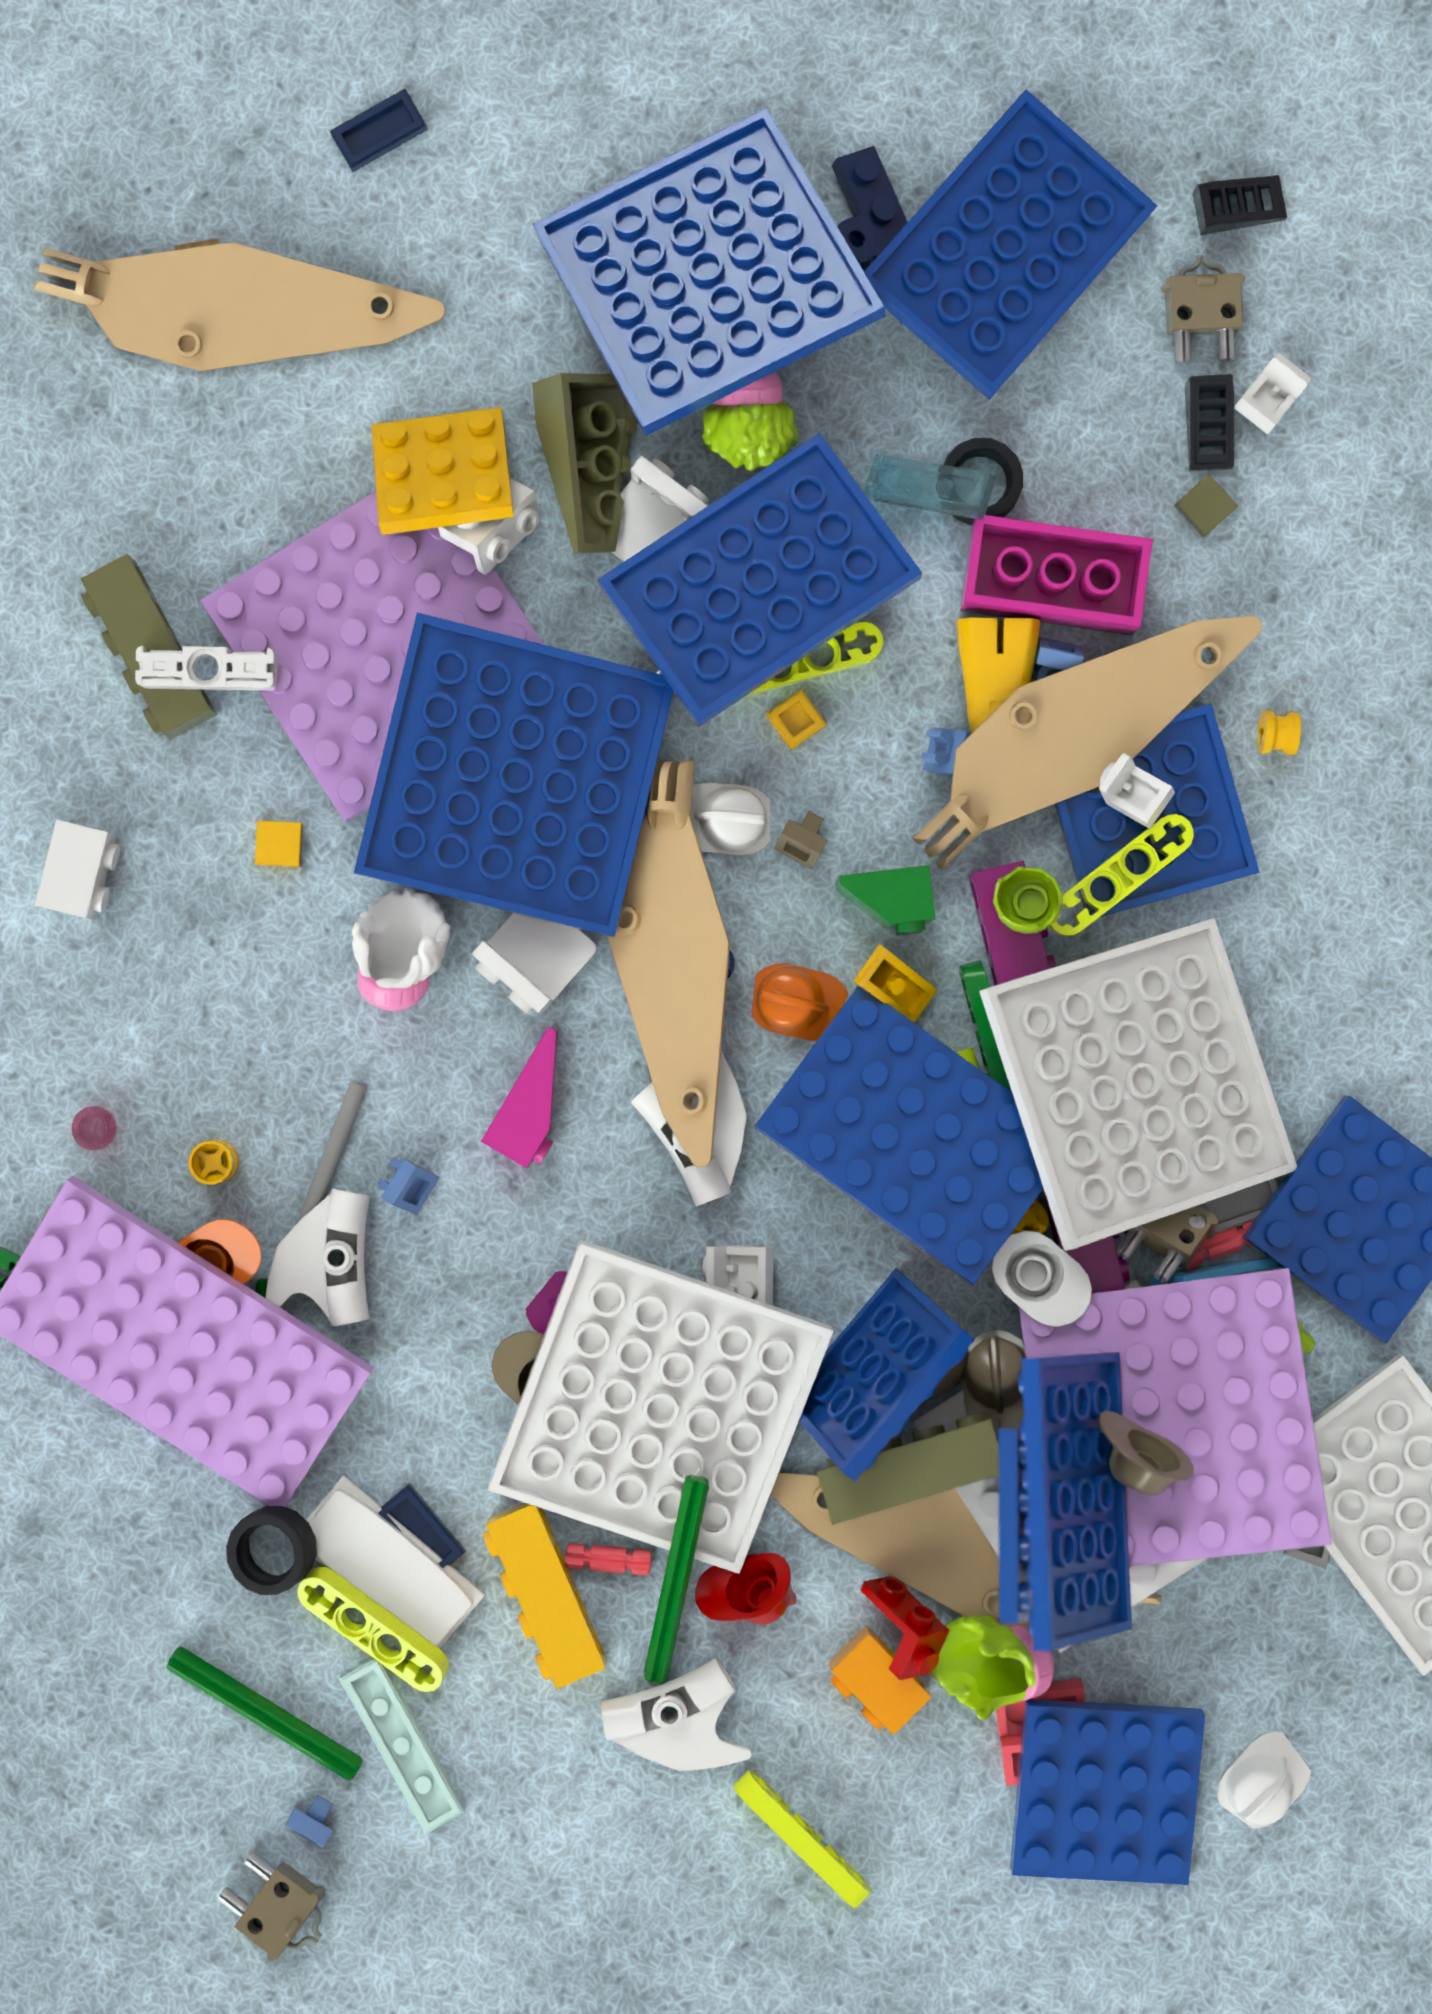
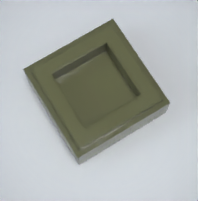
M1210 474L1204 477L1174 505L1203 538L1238 507Z

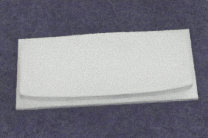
M343 1475L306 1519L316 1537L317 1555L315 1560L324 1567L335 1571L440 1649L485 1594L451 1565H446L442 1568L438 1563L443 1558L392 1515L387 1514L401 1531L380 1516L378 1513L382 1510L381 1506Z

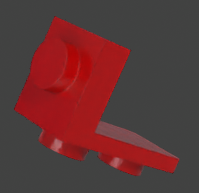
M887 1576L864 1581L860 1589L861 1592L904 1633L889 1670L900 1681L930 1674L939 1662V1653L950 1630L936 1618L935 1613L930 1608L920 1603L900 1580Z

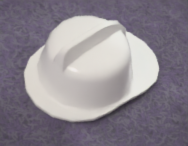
M701 783L694 785L691 819L702 852L747 855L754 854L766 847L770 842V799L758 789L745 785Z
M1022 1231L1011 1234L993 1258L992 1271L996 1284L1024 1312L1043 1325L1060 1327L1072 1324L1083 1316L1091 1302L1092 1293L1088 1274L1078 1262L1041 1233Z
M1274 1731L1262 1734L1248 1745L1219 1780L1218 1802L1253 1829L1268 1826L1281 1819L1303 1792L1310 1780L1311 1770L1283 1732Z

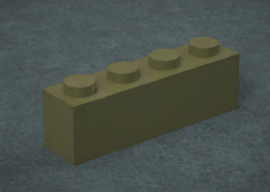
M126 554L80 578L87 590L81 594V597L94 618L100 615L107 630L102 632V637L114 656L121 654L128 668L122 671V674L134 695L141 692L147 703L148 708L143 710V714L154 733L156 734L161 731L163 735L173 739L217 716L205 690L147 689L136 683L135 671L140 669L139 662L136 661V649L139 646L148 648V652L150 650L183 651L137 562Z

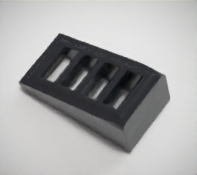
M1279 175L1201 183L1196 185L1192 193L1200 236L1287 219ZM1269 188L1273 210L1265 211L1261 189ZM1252 191L1256 212L1248 211L1245 192ZM1236 194L1239 213L1232 214L1229 195ZM1220 197L1223 215H1216L1213 198Z
M1233 375L1189 377L1185 383L1189 471L1233 469ZM1199 392H1220V398L1199 399ZM1221 410V417L1199 418V411ZM1222 428V435L1199 436V429ZM1223 446V454L1199 455V447Z

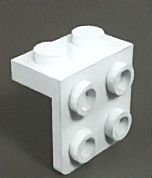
M640 456L630 469L631 481L620 494L624 504L616 550L611 553L623 562L706 508L710 502V499L696 487L689 485L685 489L672 478L675 476V473L656 458L649 462L643 456Z
M513 913L488 942H481L472 955L479 961L474 968L488 981L495 985L500 979L513 990L508 995V998L522 1011L528 1014L533 1008L536 1012L542 1014L593 957L597 948L595 943L578 928Z

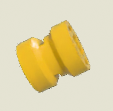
M208 1140L199 1143L192 1149L188 1159V1167L191 1175L197 1181L203 1184L215 1185L230 1180L236 1174L239 1168V1155L237 1150L224 1140Z

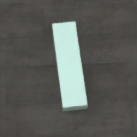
M372 1658L339 1678L342 1686L424 1833L427 1834L464 1813L465 1808L387 1668Z

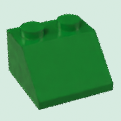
M929 865L842 875L835 882L837 892L883 928H895L896 936L922 933L923 930H926L925 924H929L936 919Z

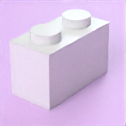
M56 819L34 906L96 921L97 913L105 911L109 899L110 890L104 886L108 869L114 870L120 856V845L115 844L117 836L109 832Z

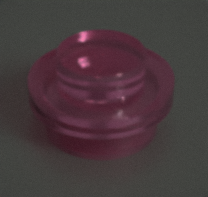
M86 1107L80 1110L74 1117L71 1128L72 1135L75 1141L85 1149H103L111 1144L116 1136V1120L112 1113L103 1107Z

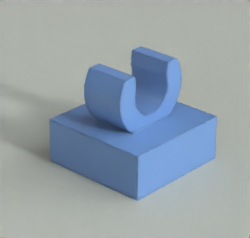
M1039 637L1036 664H1039L1037 680L1044 678L1050 670L1063 671L1081 664L1084 658L1082 646Z
M937 727L928 730L927 736L930 737L927 753H922L921 756L925 762L923 770L934 774L953 776L955 749L971 732Z
M392 1159L389 1164L395 1167L397 1172L390 1183L382 1179L379 1180V1187L385 1191L382 1198L393 1206L417 1215L439 1177L426 1168L408 1160Z
M317 1795L307 1814L294 1808L284 1826L323 1848L333 1830L323 1825L322 1822L333 1803Z

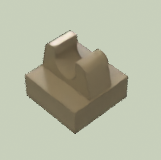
M808 811L801 825L789 819L774 850L813 869L828 841L817 834L824 818Z

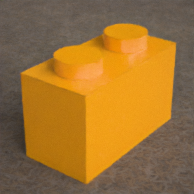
M866 1625L829 1662L830 1671L834 1674L830 1681L847 1699L853 1694L865 1706L861 1712L877 1730L885 1726L895 1735L932 1697L929 1688L918 1677L900 1681L889 1670L895 1654Z

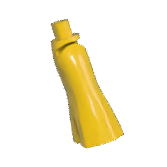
M970 617L956 619L967 720L971 733L1018 687L1031 683L1038 650L1041 620L1033 618H1004L1002 621L997 622L998 618Z

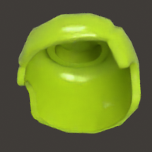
M1019 866L1003 878L998 879L995 885L993 904L1000 921L1009 929L1022 934H1033L1045 930L1059 917L1063 904V893L1056 878L1042 868Z

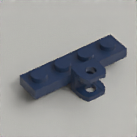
M875 146L838 157L831 165L854 216L844 220L837 227L863 271L870 266L908 223Z

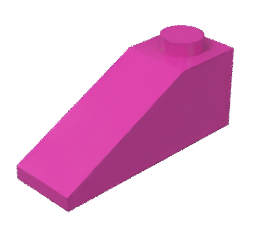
M549 1026L481 1140L482 1143L526 1169L530 1167L533 1161L541 1164L553 1144V1141L548 1139L547 1136L552 1130L558 1031Z

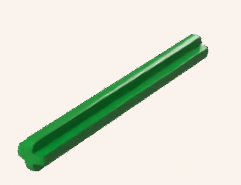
M688 1475L684 1481L644 1668V1678L648 1682L663 1684L668 1680L709 1490V1481L703 1476Z
M178 1647L170 1657L166 1666L170 1672L342 1778L351 1781L357 1774L363 1760L354 1752L187 1649Z

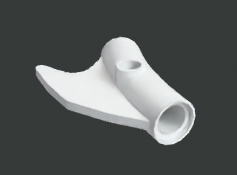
M721 1051L712 1161L708 1166L697 1167L689 1159L662 1114L653 1082L643 1089L631 1102L669 1152L684 1179L695 1207L733 1193L730 1187L741 1155L747 1121V1113L738 1084ZM697 1094L692 1099L694 1109L699 1105Z
M332 1188L331 1194L308 1212L278 1244L268 1277L266 1299L281 1308L291 1295L295 1293L305 1294L311 1297L324 1311L330 1320L331 1327L370 1319L365 1285L364 1253L366 1223L371 1196ZM334 1249H339L344 1253L345 1261L342 1265H336L331 1261L330 1256Z
M717 1657L689 1673L659 1686L631 1695L601 1701L602 1721L607 1741L613 1740L648 1760L674 1770L691 1771L717 1768L748 1760L752 1756L750 1748L725 1741L716 1732V1721L725 1703L733 1693L737 1692L732 1679ZM672 1706L677 1711L674 1714H666L663 1708Z

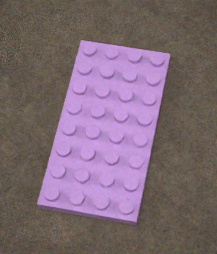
M74 1176L66 1180L0 1291V1335L269 1506L286 1507L374 1369L367 1362L186 1247L178 1244L175 1240Z

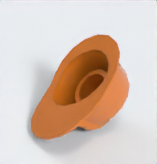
M773 964L763 968L756 974L751 1017L760 1027L771 1032L809 1041H817L845 1004L848 992L846 987L836 977L825 972L791 964Z
M217 1219L206 1223L178 1242V1244L186 1247L242 1284L249 1281L257 1273L262 1260L261 1246L255 1234L245 1225L231 1219Z

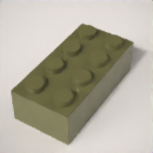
M986 1412L960 1418L955 1420L958 1429L945 1433L944 1426L939 1425L912 1433L914 1442L906 1445L902 1444L901 1437L891 1439L879 1452L873 1466L867 1471L862 1472L855 1482L845 1475L830 1458L826 1459L828 1468L816 1472L832 1525L998 1476L999 1429H1002L999 1417L988 1420Z

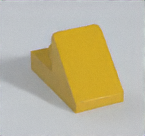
M880 944L853 980L856 987H861L882 1003H887L914 1023L938 991Z

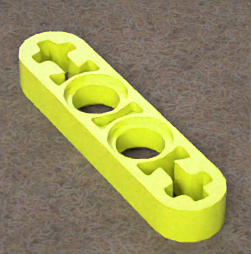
M868 622L854 623L825 643L832 648L834 658L830 664L822 667L816 666L810 661L809 655H806L791 665V672L783 678L773 677L745 697L867 664L879 656L883 647V635L874 624ZM858 632H864L866 638L874 637L875 643L870 645V653L863 654L860 648H854L846 652L850 660L841 661V648L835 639L836 637H844L843 645L855 642Z
M1177 814L1167 815L1156 821L1150 829L1147 828L1063 894L1062 905L1064 908L1069 909L1081 901L1074 896L1080 890L1084 901L1095 909V913L1090 916L1088 909L1084 908L1075 915L1074 920L1077 925L1074 928L1070 924L1060 926L1056 919L1049 926L1055 934L1065 937L1073 936L1088 927L1187 850L1194 837L1191 823L1185 817ZM1165 824L1170 828L1178 825L1182 830V833L1178 836L1181 844L1177 846L1176 843L1171 842L1161 848L1159 852L1165 858L1160 861L1155 849L1146 843L1144 839L1150 836L1151 842L1154 844L1165 836L1166 831L1163 828ZM1138 849L1147 854L1149 867L1145 873L1136 875L1127 869L1125 858L1131 850ZM1097 877H1106L1114 885L1113 897L1107 902L1097 901L1090 892L1091 883Z
M319 1566L313 1568L301 1581L297 1589L298 1598L301 1604L413 1688L419 1691L430 1692L436 1690L441 1685L449 1671V1660L442 1650L327 1567ZM318 1584L325 1589L322 1595L315 1590ZM339 1597L342 1602L336 1608L333 1604ZM356 1608L360 1610L365 1616L366 1623L356 1624L352 1622L346 1614V1609ZM390 1634L395 1636L401 1643V1650L387 1648L383 1644L381 1635ZM409 1651H412L414 1653L409 1661L406 1660L405 1657ZM428 1664L433 1670L426 1673L421 1668Z
M749 1769L733 1785L741 1799L850 1906L856 1909L872 1893L868 1883L829 1844L824 1847L820 1843L823 1838L797 1813L793 1816L789 1812L791 1807L753 1770Z

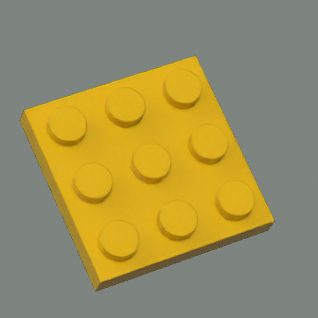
M502 407L371 424L378 524L381 535L514 517Z

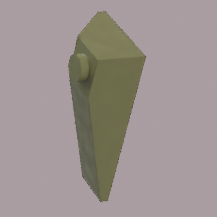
M559 373L532 383L536 428L573 553L615 552L624 500L620 496L624 474L629 473L631 458L627 457L630 436L636 433L638 422L612 374Z

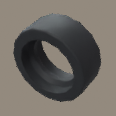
M972 438L958 444L947 455L938 477V493L944 508L956 520L970 526L976 514L1004 518L1016 505L1023 489V469L1017 455L1006 444L992 438ZM974 457H987L996 461L1002 467L1006 476V489L1003 496L995 504L988 507H974L965 503L959 497L955 488V475L958 468L966 460Z
M265 1506L241 1519L230 1532L226 1545L227 1564L234 1578L245 1589L259 1595H278L302 1581L312 1569L317 1555L316 1537L309 1522L297 1511L283 1506ZM263 1525H271L279 1528L288 1536L294 1548V1563L287 1572L281 1575H272L263 1571L254 1562L250 1553L249 1539L256 1528Z

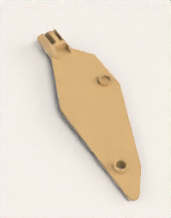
M234 242L103 261H93L44 247L43 257L80 269L79 272L40 263L38 273L56 281L75 285V290L37 280L34 285L35 291L86 305L115 348L197 371H208L387 344L438 322L445 315V307L437 299ZM378 300L388 302V309L383 314L373 312V305Z
M1256 616L1193 621L1018 687L955 749L950 801L912 839L918 845L924 843L950 818L951 820L924 848V852L930 858L934 857L944 850L962 831L964 832L936 860V864L943 870L981 832L1099 787L1100 778L1110 763H1116L1123 753L1133 759L1261 633L1262 623L1260 619ZM1204 648H1207L1211 653V659L1207 664L1201 659V652Z
M657 760L648 796L647 815L642 821L615 937L608 936V940L662 1114L691 1162L697 1167H706L712 1161L730 941L691 819L695 762H679L677 760L663 762ZM697 1094L699 1105L694 1109L692 1099Z
M778 1473L770 1495L808 1531L963 1616L989 1615L999 1623V1557L955 1488L832 1525L827 1506H822L817 1500L818 1495L822 1492L818 1475ZM1153 1593L1139 1603L1161 1605L1162 1596ZM1029 1620L1024 1621V1622L1019 1623V1624H1002V1623H999V1624L1005 1625V1626L1019 1625V1626H1023V1627H1028V1628H1029V1625H1028Z

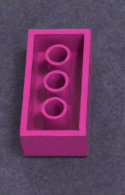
M976 514L971 525L959 611L1006 618H1033L1041 620L1042 623L1133 635L1141 627L1153 539Z

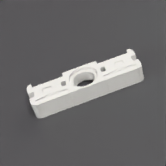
M139 646L136 649V661L139 662L140 669L135 671V680L138 685L147 689L271 691L277 687L278 655L270 648H267V654L266 652L233 651L232 654V650L228 647L183 646V651L150 650V652L144 646ZM212 656L218 662V673L211 680H200L195 672L196 663L202 657Z

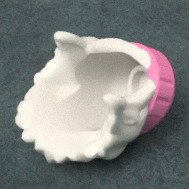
M406 887L401 892L395 888L385 896H380L377 902L368 904V910L359 915V918L356 919L352 927V950L359 964L358 989L367 1002L379 1009L398 1012L407 1010L417 1004L429 988L430 975L439 969L441 959L445 956L446 946L450 939L449 931L451 926L446 923L444 911L440 909L438 900L434 899L429 892L417 893L415 889Z

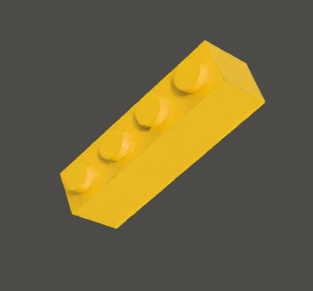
M522 1503L490 1517L486 1523L488 1531L483 1532V1538L491 1556L499 1555L505 1569V1572L500 1573L503 1586L509 1598L516 1596L523 1612L518 1614V1619L526 1638L534 1637L540 1650V1654L535 1655L544 1680L552 1678L557 1690L605 1669L607 1663L606 1655L570 1571L565 1567L564 1557L543 1508Z

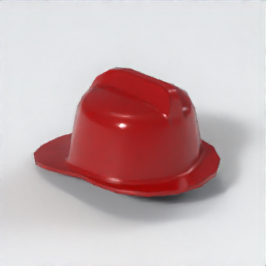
M776 1553L747 1555L740 1574L713 1565L699 1577L695 1588V1603L700 1612L711 1620L723 1622L746 1620L754 1624L765 1625L779 1619L790 1605L796 1604L797 1597L790 1583V1567L786 1559Z

